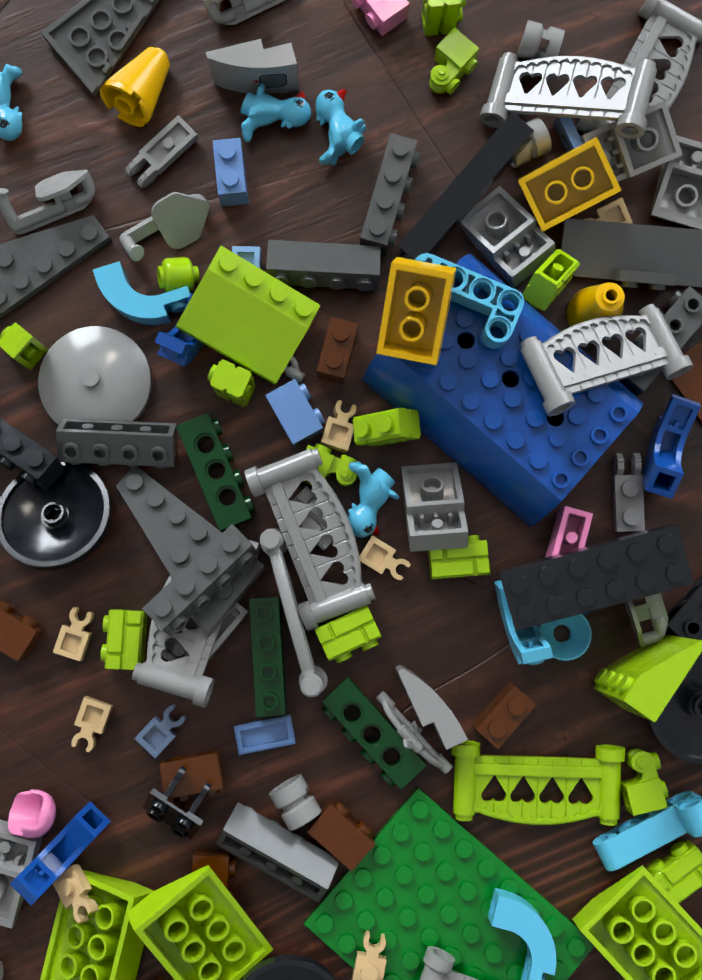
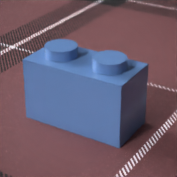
M241 138L212 140L217 190L221 206L249 204Z
M293 379L265 395L294 448L323 432L321 424L325 423V420L318 408L313 410L308 400L311 399V395L304 383L298 385L296 379Z

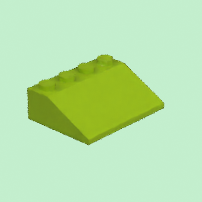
M220 246L175 328L275 385L309 329L320 305L225 247Z
M665 635L659 642L642 648L639 647L609 664L607 668L603 667L594 679L596 684L593 689L620 708L655 723L701 654L702 640Z
M209 865L151 892L126 913L134 932L174 980H240L252 967L273 950L266 938Z
M643 865L594 897L572 918L579 930L625 980H702V928Z
M83 870L92 887L87 895L97 902L99 910L88 914L85 909L89 920L77 923L73 916V907L66 909L60 899L40 980H136L144 943L134 932L126 913L153 892V890L132 881Z

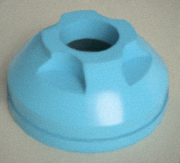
M582 614L539 626L543 637L551 646L552 655L555 659L563 661L574 660L583 655L589 648L592 637L591 627L588 620ZM565 625L568 628L569 637L566 641L558 642L554 638L553 632L557 626Z

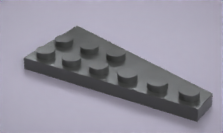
M82 0L43 30L41 34L95 98L103 83L109 78L160 0Z
M94 215L0 244V319L111 241V238Z
M132 467L116 485L173 579L222 534L221 531L138 467ZM254 558L246 568L236 573L232 577V581L224 589L215 593L202 610L194 613L208 636L213 633L264 571L265 566Z

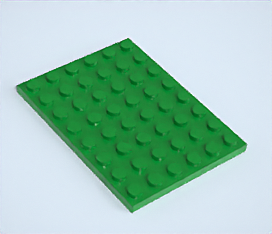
M418 786L374 837L375 845L352 872L347 869L304 920V925L353 969L357 950L366 952L363 945L365 931H370L369 942L371 944H377L380 941L381 933L385 934L386 946L379 953V955L386 956L387 960L383 980H419L425 966L423 958L428 946L438 947L450 953L455 958L452 970L478 980H521L527 955L526 942L514 932L491 926L487 916L494 888L512 892L528 901L548 927L556 950L555 975L543 972L545 980H568L594 948V945L571 920Z

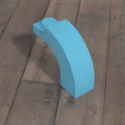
M120 261L93 269L98 287L112 307L127 319L140 324L163 325L171 323L168 312H183L191 295L187 286L156 296L140 294L131 288L126 270Z
M501 580L495 581L494 584L502 621L517 663L538 665L543 663L545 659L553 658L551 646L543 637L538 625L518 631L515 630Z
M494 888L487 916L491 926L514 932L526 942L527 955L521 980H545L543 972L555 975L556 950L554 941L539 913L522 897L503 889Z

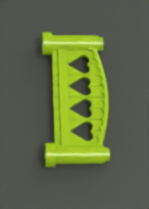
M471 740L451 748V755L455 756L453 813L456 820L472 821L473 815L480 813L491 818L518 824L556 825L598 817L600 818V824L615 826L620 819L621 762L625 761V748L622 746L596 745L595 758L480 755L481 743ZM495 775L505 791V798L502 801H497L494 798L489 801L483 800L481 797L482 792ZM524 776L534 792V799L530 802H526L523 799L517 802L512 801L510 795ZM552 777L563 793V799L559 803H555L552 800L542 802L539 799L541 792ZM580 778H582L592 795V800L587 804L582 803L580 800L577 803H571L568 800L570 793Z

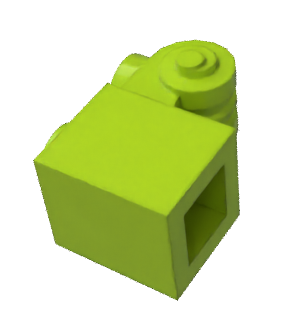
M455 27L436 47L434 61L439 65L433 67L429 80L430 89L435 93L442 94L447 92L451 95L459 86L461 77L465 73L467 75L471 74L478 64L479 47Z
M316 443L315 447L307 446L306 450L310 448L312 450L318 449L323 461V465L318 466V470L325 479L331 474H336L337 482L341 486L348 487L354 484L357 474L349 469V463L357 462V460L343 454L339 459L330 454L331 449ZM307 480L302 481V482L307 483V484H309V485L312 486V484H311L309 481H307Z
M639 748L630 750L626 755V763L630 768L637 771V775L634 778L621 781V793L625 809L633 816L668 808L665 799L669 796L665 782L660 780L657 769H661L658 754L655 751L646 752Z

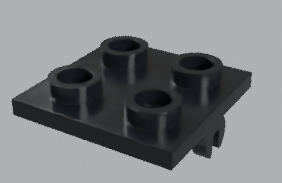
M181 766L164 794L153 788L143 808L147 810L146 814L152 820L159 823L164 821L170 825L171 831L175 835L184 839L186 837L192 839L203 823V820L194 815L212 785L206 782L189 811L185 813L167 801L187 768Z

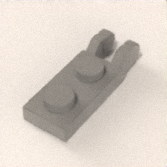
M179 115L176 116L139 151V154L128 164L125 172L129 176H133L147 162L150 167L137 181L141 188L147 187L155 180L158 174L160 175L199 139L198 134Z
M615 453L613 459L614 476H612L614 532L645 531L640 453L632 454L630 459L631 475H623L624 457L622 453Z

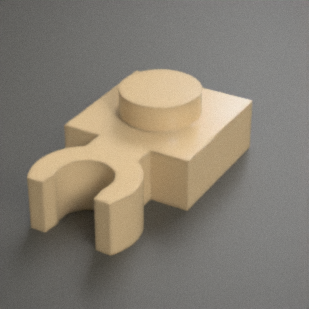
M622 197L594 210L597 216L596 219H583L633 223Z
M338 400L333 409L336 418L330 416L327 418L320 444L330 449L347 453L354 432L353 424L348 423V421L354 416L356 405L351 406L349 413H344L340 408L342 401Z
M373 535L359 556L361 563L381 575L385 568L389 569L391 576L396 580L403 579L396 572V567L399 564H403L408 568L411 566L405 559L396 560L393 558L396 549Z
M73 607L69 615L72 622L71 626L62 625L53 653L77 661H83L92 633L84 630L93 621L94 612H87L86 618L81 621L78 618L80 608Z
M85 696L74 725L81 727V731L73 737L72 747L78 746L80 739L85 738L88 741L86 751H92L96 745L94 734L104 733L114 705Z
M70 865L53 883V886L66 909L73 907L75 921L77 923L87 922L89 918L86 915L85 909L88 914L97 912L99 910L98 904L87 895L92 887L80 865Z
M365 931L363 945L366 952L357 950L352 980H383L387 960L386 956L379 955V953L386 946L385 934L381 933L380 941L377 944H371L369 942L370 931Z

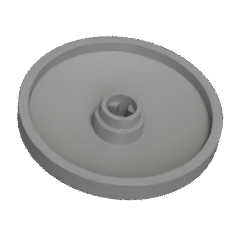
M101 326L76 329L57 340L46 353L38 377V389L42 404L49 416L58 425L62 418L136 422L144 413L149 403L153 386L149 362L139 346L125 334L112 328Z

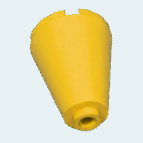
M148 47L103 83L100 89L101 98L109 110L114 107L120 112L117 117L132 126L143 127L145 123L151 120L170 68L167 54L160 48Z
M611 282L579 290L571 298L566 309L569 327L591 319L622 315L625 300L624 291L619 285Z

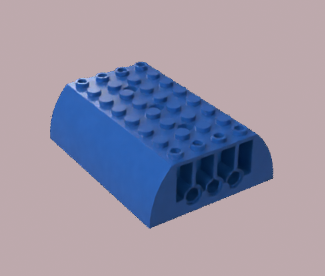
M471 253L465 255L456 263L459 266L507 285ZM456 278L454 280L453 288L461 286L459 280ZM475 289L473 291L478 299L488 298L486 291L483 289ZM504 300L501 302L505 310H515V305L511 301ZM524 300L523 309L508 341L499 349H491L483 343L481 337L489 316L450 301L440 358L437 365L376 354L368 366L362 381L394 409L406 408L417 410L419 413L420 432L453 461L457 462L461 468L526 525L531 527L550 513L569 494L639 413L643 406V401L621 382L615 381L573 394L576 404L560 414L562 418L560 426H551L547 422V413L542 405L545 400L520 351L522 349L520 343L533 336H536L538 340L544 343L561 331ZM499 327L490 328V333L494 338L500 339L504 337V333ZM460 335H469L473 339V346L469 349L461 348L457 342V338ZM578 346L579 352L596 364V361ZM564 350L562 354L554 353V358L572 371L573 354L569 350ZM513 373L517 377V385L512 388L506 387L502 382V375Z

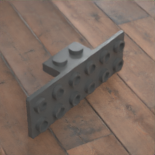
M571 218L564 220L560 249L580 263L573 276L621 281V287L638 288V283H649L648 289L666 290V285L702 287V230Z

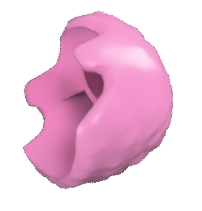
M35 789L18 793L9 813V832L24 838H39L45 835L52 827L56 818V805L52 796L45 791Z

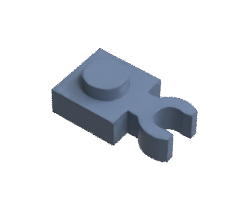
M174 704L164 711L163 720L155 716L134 738L154 758H157L177 736L171 729L182 725L187 718L184 714L179 720L172 719L171 712L176 707Z

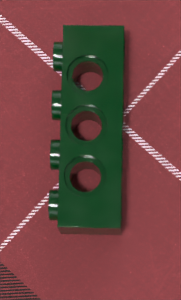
M206 413L177 425L176 427L219 531L223 533L231 524L237 527L254 520L251 513L256 511L250 496L244 497L240 488L245 484L239 470L233 471L230 461L234 460L229 445H223L219 435L223 434V430L218 419L212 420L211 416ZM207 439L213 440V450L209 453H202L200 450L201 443ZM216 465L225 467V474L220 479H213L211 477V470ZM234 491L236 494L235 502L229 506L223 505L221 500L223 493Z
M280 597L249 599L256 717L286 715L287 699Z
M348 675L322 698V703L325 705L322 708L324 713L332 721L336 718L344 726L341 730L352 743L356 740L364 748L361 751L362 755L371 765L376 762L383 769L380 774L391 787L396 784L402 789L427 766L424 759L418 753L404 747L403 739L398 735L396 728ZM354 704L360 708V715L357 718L349 719L344 715V709L348 705ZM370 726H374L380 731L379 737L373 741L367 740L363 736L364 730ZM389 748L399 751V757L394 762H388L383 758L384 752Z

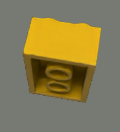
M597 137L518 179L542 232L622 191Z
M396 257L391 262L376 354L437 365L440 358L457 268Z

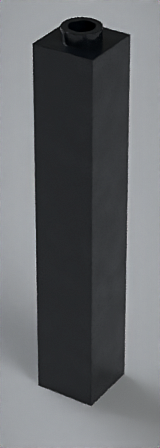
M512 112L400 242L398 247L403 251L400 256L415 260L421 254H433L534 138V130Z

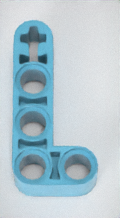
M424 253L419 255L415 260L457 268L455 278L459 280L461 286L453 288L451 301L489 316L482 331V341L491 349L503 347L512 335L523 309L524 298L522 294L514 288L433 254ZM475 289H483L486 291L488 298L478 299L473 291ZM504 300L511 301L515 305V310H505L501 302ZM499 327L503 331L504 337L500 339L494 338L490 333V328Z
M693 791L681 792L666 800L668 808L637 815L596 837L592 843L607 871L620 869L686 833L693 837H701L702 797Z

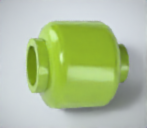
M188 257L164 259L161 266H157L159 288L169 292L187 286L191 293L195 283H199L198 267L193 266Z

